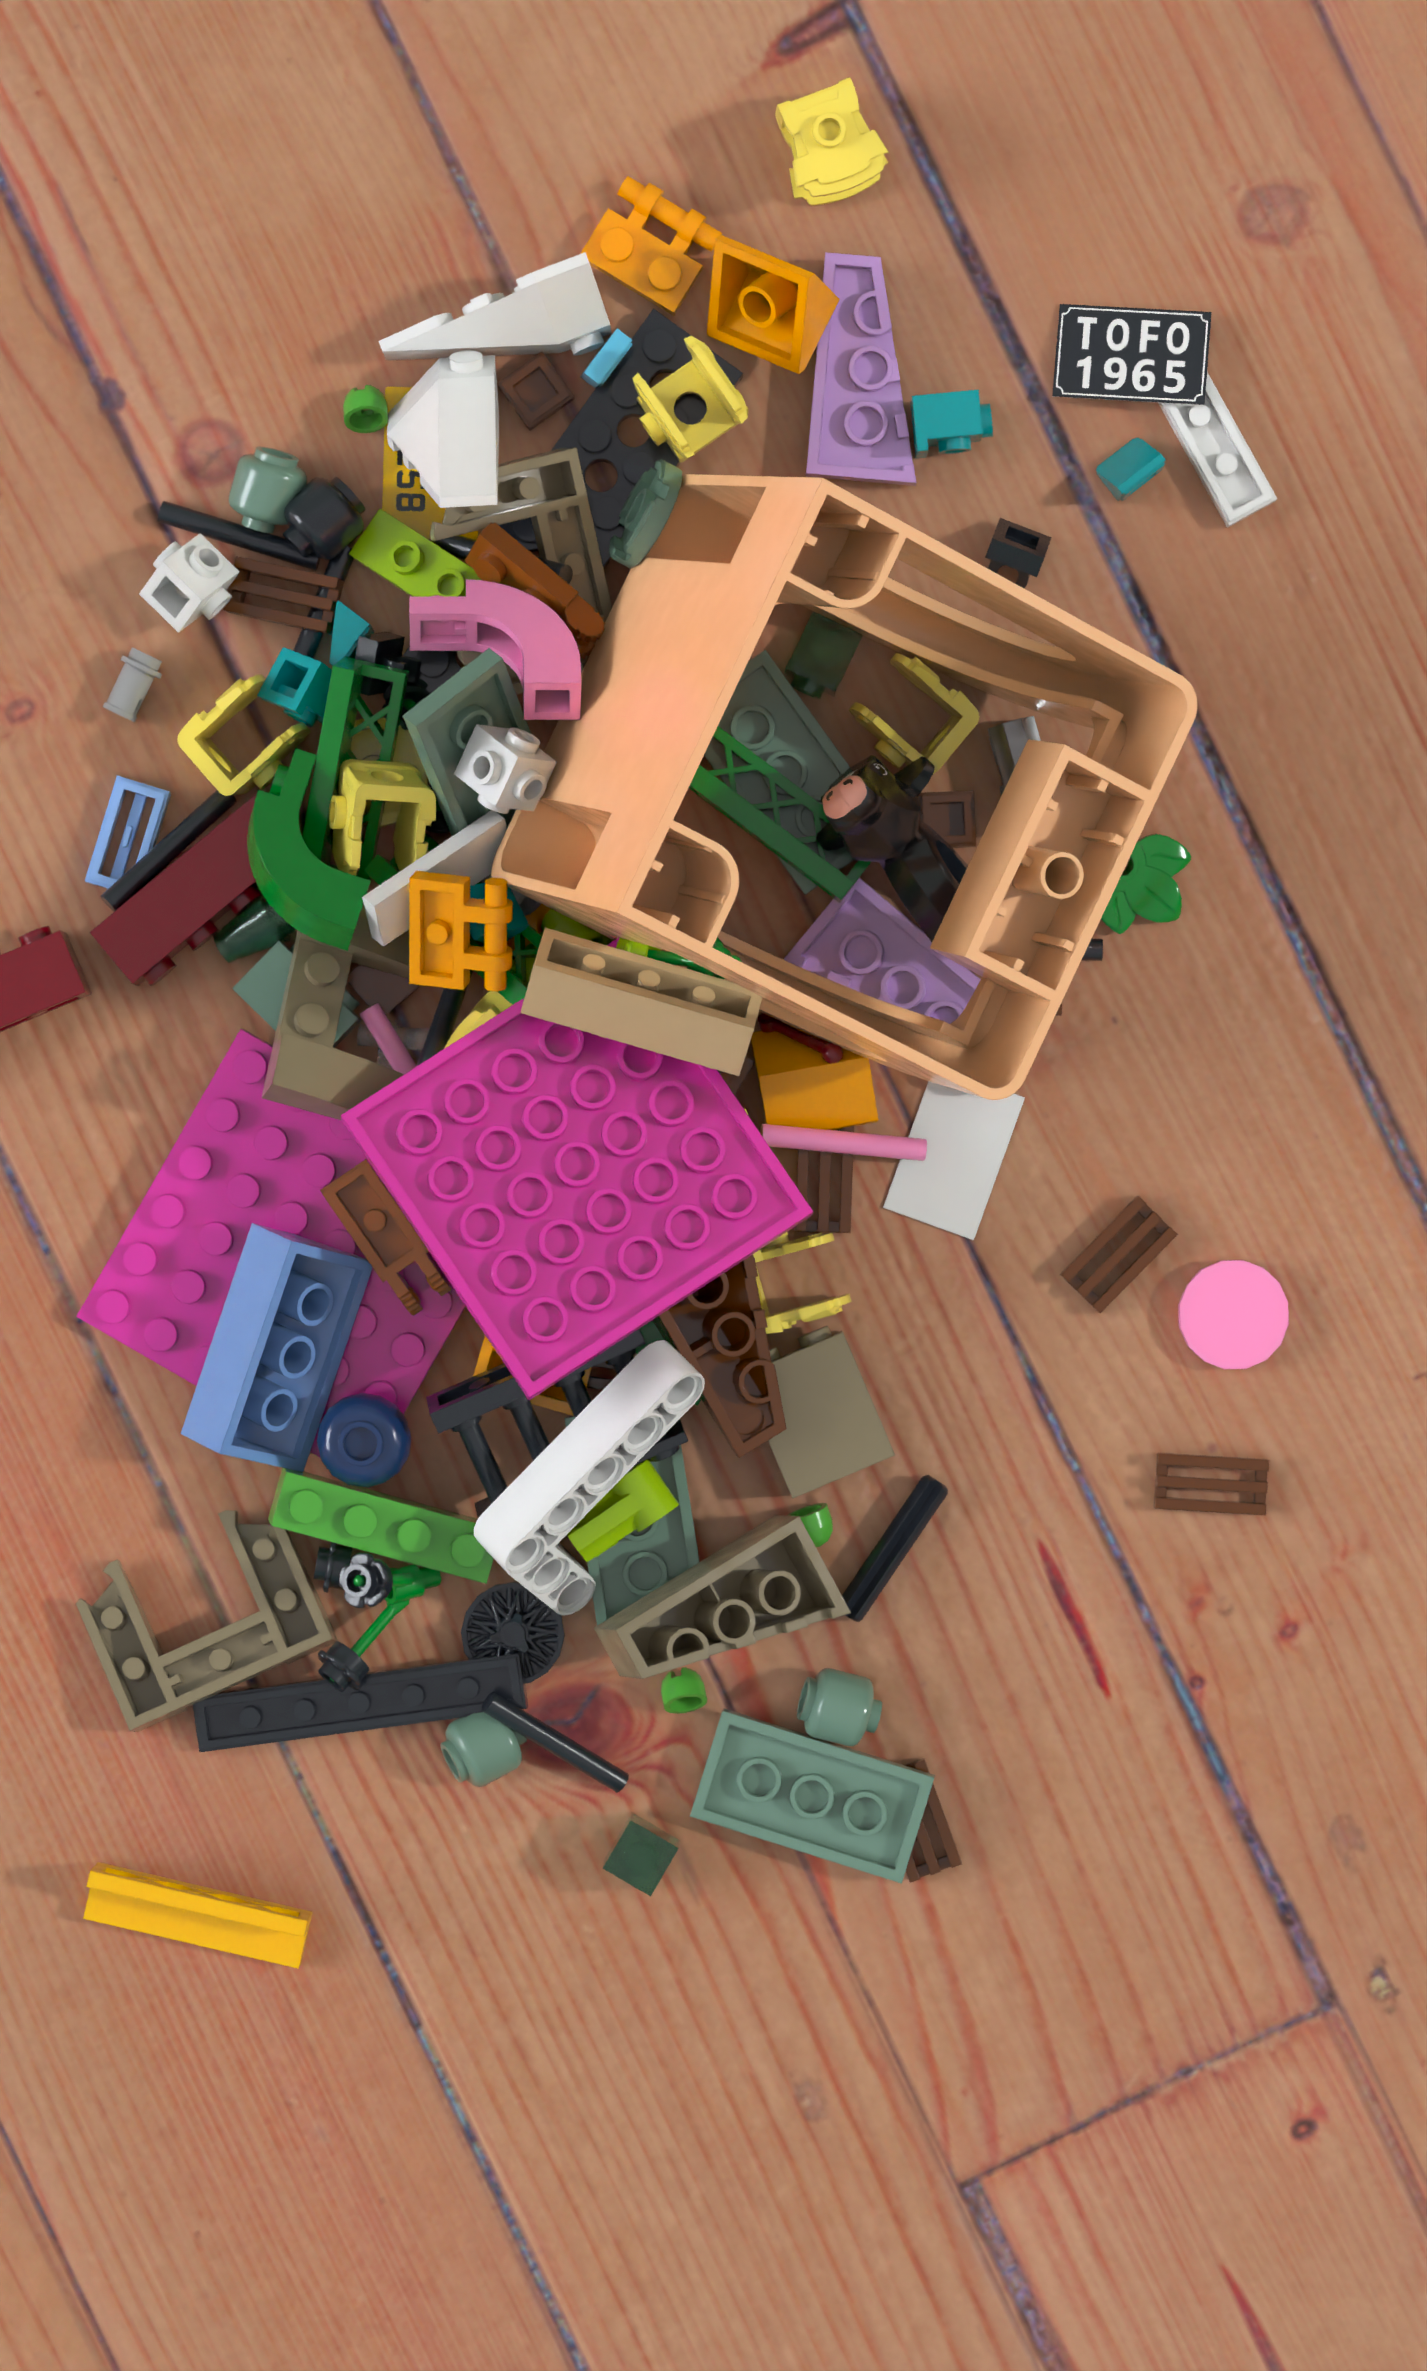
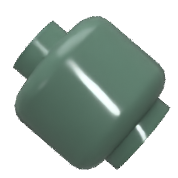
M259 446L256 447L254 454L240 457L229 493V504L232 509L243 515L242 525L256 531L273 533L275 525L288 524L284 515L285 507L307 484V476L297 466L299 459L296 456L273 448Z
M824 1668L820 1670L815 1678H806L798 1702L797 1719L804 1721L805 1731L811 1737L845 1746H855L863 1738L865 1731L875 1733L881 1717L882 1701L874 1699V1688L870 1679L832 1668Z
M480 1712L451 1722L445 1731L446 1741L442 1742L440 1747L449 1769L458 1782L462 1783L467 1780L476 1787H484L520 1766L522 1761L520 1745L526 1743L527 1738L486 1713Z

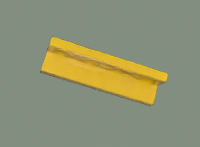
M100 1862L90 1870L86 1886L90 1890L83 1919L297 1969L301 1965L313 1913L311 1911Z

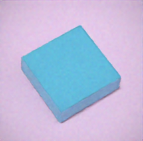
M617 328L581 374L580 378L593 388H596L598 385L602 386L633 345L631 343L632 339Z

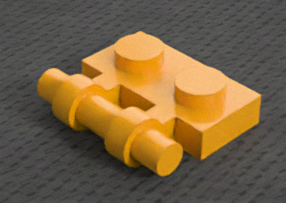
M627 176L617 195L635 205L628 219L608 208L581 253H586L592 267L675 316L703 270V265L686 256L693 242L712 252L715 239L723 235V233L705 223L707 217L693 208L687 212L662 197L664 191L649 182L647 186H644ZM651 216L677 231L670 245L644 230Z
M424 871L414 872L409 878V984L464 990L470 983V970L484 971V988L486 990L502 991L506 989L507 971L512 968V949L507 946V923L513 919V902L507 899L506 879H486L485 898L476 899L470 898L469 876ZM470 922L485 924L484 946L470 945Z

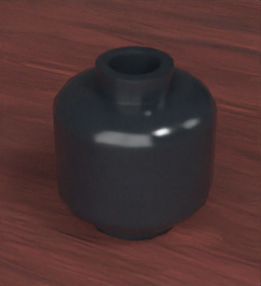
M317 477L305 485L285 507L284 515L289 528L282 534L302 557L306 558L313 552L319 558L331 560L362 533L364 523L361 514L366 509L359 498L338 477H335L332 481Z

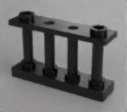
M640 1328L554 1384L555 1387L562 1388L575 1418L592 1401L582 1380V1377L585 1375L584 1370L605 1362L607 1365H613L618 1375L634 1358L633 1355L637 1351L636 1348L645 1344ZM504 1363L426 1397L429 1414L438 1434L448 1429H451L452 1432H459L488 1497L475 1502L478 1518L508 1487L480 1427L479 1422L482 1419V1415L501 1406L505 1410L510 1409L533 1461L550 1444L531 1401L528 1400ZM679 1419L636 1464L647 1459L650 1462L664 1460L674 1455L679 1450V1445L688 1442L681 1420Z

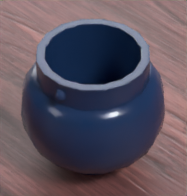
M359 1393L343 1397L328 1409L319 1424L317 1446L321 1461L332 1476L348 1485L368 1488L386 1483L401 1471L409 1457L412 1436L408 1421L396 1404L380 1395Z

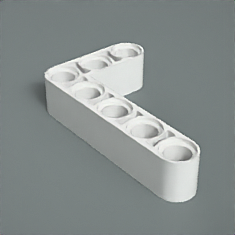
M660 1340L647 1345L481 1514L474 1526V1537L512 1578L556 1613L565 1616L582 1609L592 1598L596 1582L559 1542L696 1403L704 1390L705 1380L703 1376L669 1342Z

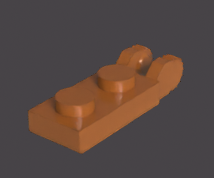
M490 522L477 537L465 562L474 569L481 580L496 582L519 589L549 606L570 629L577 643L580 658L585 659L595 647L596 639L599 640L605 630L604 625L606 623L603 622L604 617H601L599 612L596 613L594 611L595 608L581 598L577 590L497 523Z
M365 1159L320 1190L382 1282L387 1280L411 1315L414 1316L423 1310L421 1299L399 1272L414 1261H416L425 1274V1278L431 1288L438 1292L440 1296L452 1290L436 1262L427 1253L429 1250L368 1159Z

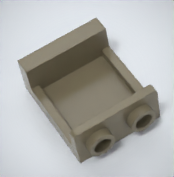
M828 1326L797 1338L801 1348L780 1356L777 1347L769 1350L771 1362L775 1365L787 1429L768 1440L792 1498H796L895 1456L843 1331L832 1335Z

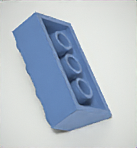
M252 1223L181 1434L219 1454L303 1472L373 1268L368 1260L293 1233Z

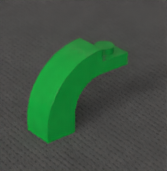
M296 748L290 767L278 765L270 792L259 789L257 791L247 835L250 867L261 893L276 913L288 924L312 939L348 951L363 906L362 897L367 894L371 881L326 865L305 844L299 827V811L317 755Z

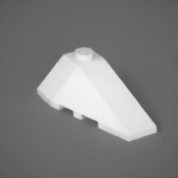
M584 252L516 279L518 286L514 288L515 293L504 297L503 293L492 295L485 293L470 300L471 303L462 308L464 316L454 320L451 313L436 315L379 341L386 361L449 358L451 354L464 350L478 351L483 356L539 354L540 352L553 354L571 349L573 355L577 356L603 346L605 343L602 337L612 334L611 324L590 263Z
M464 350L451 354L449 358H439L388 413L387 440L389 447L393 451L401 450L404 465L409 470L416 469L420 473V484L440 508L498 505L499 405L495 355L483 356L478 351Z

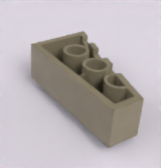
M775 1515L594 1627V1630L619 1676L644 1679L707 1659L709 1656L724 1651L755 1644L756 1641L781 1633L796 1631L808 1627L809 1624L828 1618H837L851 1612L800 1517Z

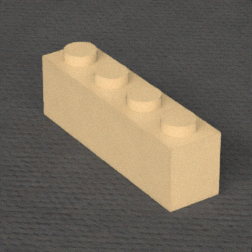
M545 928L520 1013L739 1076L754 1032L762 997L731 981Z

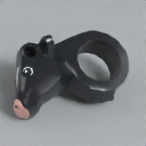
M871 755L846 770L829 786L828 791L821 797L824 813L830 823L817 833L816 841L826 851L845 847L853 860L879 862L904 906L930 941L933 942L968 865L933 828L920 820L921 806L917 797L929 783L935 766L926 757L922 756L899 772L892 774L881 760Z

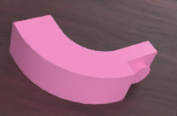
M467 579L466 596L437 595L409 597L410 651H476L483 653L490 648L503 658L504 662L515 671L520 679L523 688L524 720H580V653L570 629L559 615L545 603L511 586L496 582Z

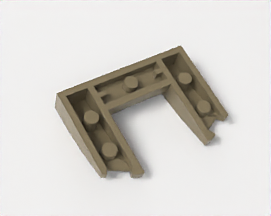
M560 448L498 464V505L449 507L445 509L442 524L432 522L430 530L431 541H437L485 529L490 522L501 525L531 517L540 558L569 565L573 571L572 580L569 585L579 592L578 595L595 608L594 611L596 613L599 612V615L604 617L603 622H606L612 609V604L577 448ZM457 651L460 661L466 666L482 654V652ZM586 656L585 659L580 658V661H581V672H582V670H583V668H584V666H585V664H586V662H587L589 656ZM505 663L516 694L523 693L519 677Z
M363 903L348 951L327 945L297 931L262 1093L263 1099L341 1120L343 1113L404 1075L373 1061L333 1048L351 962L409 979V930L387 945L382 946L371 936Z
M225 1510L218 1514L260 1611L166 1654H163L120 1560L110 1562L103 1570L113 1579V1582L93 1606L81 1598L76 1603L130 1731L138 1733L188 1710L187 1707L284 1663L290 1664L338 1641L288 1530L271 1525L238 1524L237 1511Z

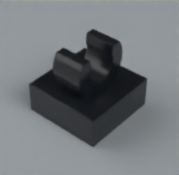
M1000 518L985 558L991 560L988 569L995 573H998L999 568L1005 565L1018 571L1016 584L1025 588L1030 575L1038 576L1052 537Z
M390 632L359 636L355 659L409 671L408 681L418 682L421 660L402 655L404 636ZM363 676L361 694L371 696L384 693L387 686L393 684V682Z

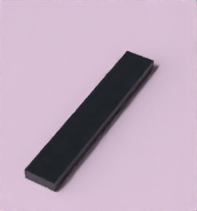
M521 1652L368 1672L362 1678V1687L359 1690L348 1686L344 1692L335 1689L324 1678L220 1692L193 1704L199 1753L467 1717L471 1714L482 1712V1705L487 1696L492 1692L521 1709H527L528 1699Z

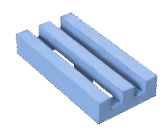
M121 776L116 777L85 882L109 889L124 875L147 797L154 798L155 802L136 863L156 846L172 794L170 791ZM126 790L136 794L111 875L107 877L101 875Z

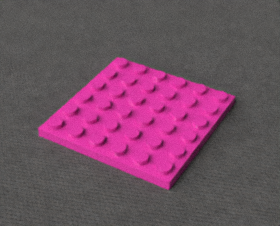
M620 937L607 944V946L616 948ZM523 998L343 1113L341 1120L528 1400H531L812 1216L813 1210L717 1070L522 1014L520 1012L524 1001Z
M240 1029L76 1316L197 1386L252 1223L293 1233L366 1259L320 1191L367 1159L342 1120L262 1098L273 1046L245 1029ZM427 1252V1253L432 1257V1259L435 1261V1259L433 1258V1256L431 1255V1253H430V1252ZM416 1261L402 1269L399 1273L409 1286L416 1291L423 1307L422 1311L413 1316L402 1304L387 1280L382 1282L372 1268L321 1421L328 1409L343 1397L359 1393L380 1395L396 1404L404 1415L466 1307L450 1282L452 1290L440 1296L438 1292L431 1288L425 1278V1274ZM318 1427L310 1452L320 1457L317 1446Z

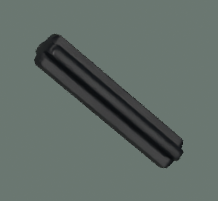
M925 1475L920 1479L842 1594L851 1612L845 1616L856 1622L863 1620L947 1496L948 1489L944 1484L930 1475Z

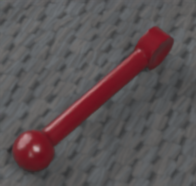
M764 1013L758 1016L759 1028L762 1032H779L821 1053L823 1060L830 1064L839 1062L843 1057L842 1047L829 1042L826 1044Z

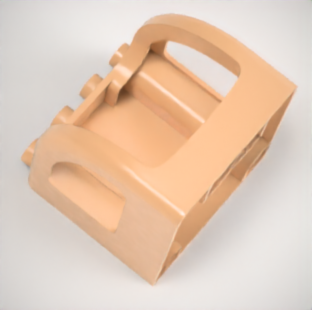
M683 475L679 494L669 519L649 553L638 565L630 569L607 617L606 624L604 625L605 630L600 639H597L595 647L592 649L581 672L580 720L558 721L544 750L547 755L557 762L547 782L546 790L534 811L516 809L495 854L491 868V877L506 879L507 887L612 940L620 937L682 956L725 978L724 980L731 981L761 996L760 1012L822 1040L834 1043L843 1049L906 1074L989 1100H1000L1011 1096L1022 1086L1192 727L1197 714V697L1192 685L1182 675L824 478ZM896 558L1056 646L1015 634L979 620L889 578L888 575ZM790 603L804 606L845 628L911 659H914L916 656L926 666L960 682L1034 711L1094 729L1093 738L1086 756L1065 744L1030 739L1026 742L930 946V949L982 976L964 1011L951 1024L898 1007L843 986L721 931L738 893L739 872L732 855L722 845L673 820L772 610L777 604ZM717 937L724 945V948L728 949L731 955L738 956L741 962L713 948Z

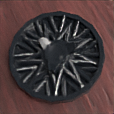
M519 1582L496 1584L479 1594L466 1611L461 1629L463 1649L468 1659L521 1652L525 1684L531 1683L548 1673L561 1654L565 1638L562 1615L556 1613Z

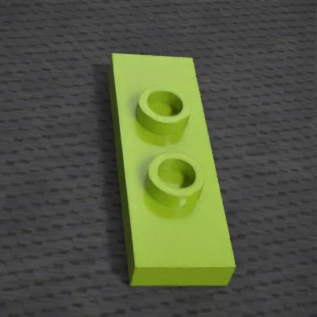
M382 509L377 511L349 553L356 561L411 597L437 595L466 596V579L481 580L472 567Z

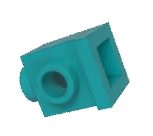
M979 389L915 395L911 398L910 408L915 459L926 458L928 447L938 446L939 454H957L971 451L972 442H980L981 438L993 437L990 403L980 404Z
M283 647L257 696L264 701L284 708L283 712L300 723L303 722L308 727H313L316 720L323 723L332 669L321 661Z

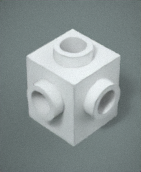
M200 533L183 546L179 545L176 541L173 542L157 557L153 563L156 570L139 595L179 633L201 615H204L208 620L212 619L227 605L232 595L226 590L239 574V571Z
M476 724L454 775L479 794L477 798L479 803L490 810L502 814H507L510 809L534 811L546 790L547 782L557 762L538 748L540 745L538 738L524 730Z

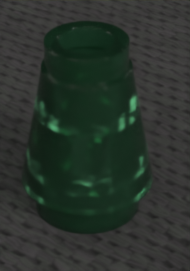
M261 893L228 922L221 931L214 934L213 939L223 958L228 963H232L237 959L272 948L278 941L282 943L289 942L291 940L290 934L297 931V929L279 916Z

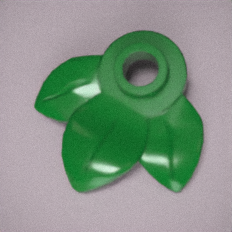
M1150 834L1139 839L1128 860L1127 868L1122 873L1102 915L1101 920L1114 932L1122 934L1132 924L1136 914L1144 919L1158 923L1177 920L1181 914L1182 898L1178 885L1172 877L1191 861V855L1188 850L1178 841L1160 834Z

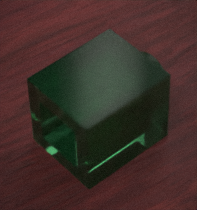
M631 1813L605 1857L603 1869L651 1896L677 1853L679 1840L636 1814Z

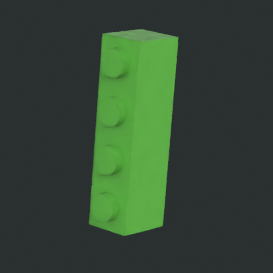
M282 1468L268 1517L271 1526L487 1584L494 1558L474 1537V1526L478 1518L375 1490L348 1485L338 1480L305 1471L300 1472Z

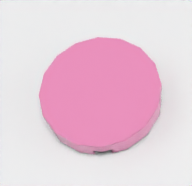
M1244 1260L1218 1261L1200 1269L1186 1285L1178 1304L1179 1329L1187 1346L1204 1362L1222 1369H1247L1267 1360L1281 1345L1289 1325L1288 1301L1280 1283L1263 1267Z

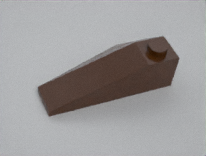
M753 1254L652 1320L663 1339L669 1342L703 1376L705 1386L700 1398L738 1458L787 1429L775 1365L771 1362L765 1330L767 1328L765 1311L761 1308L756 1282L758 1273Z

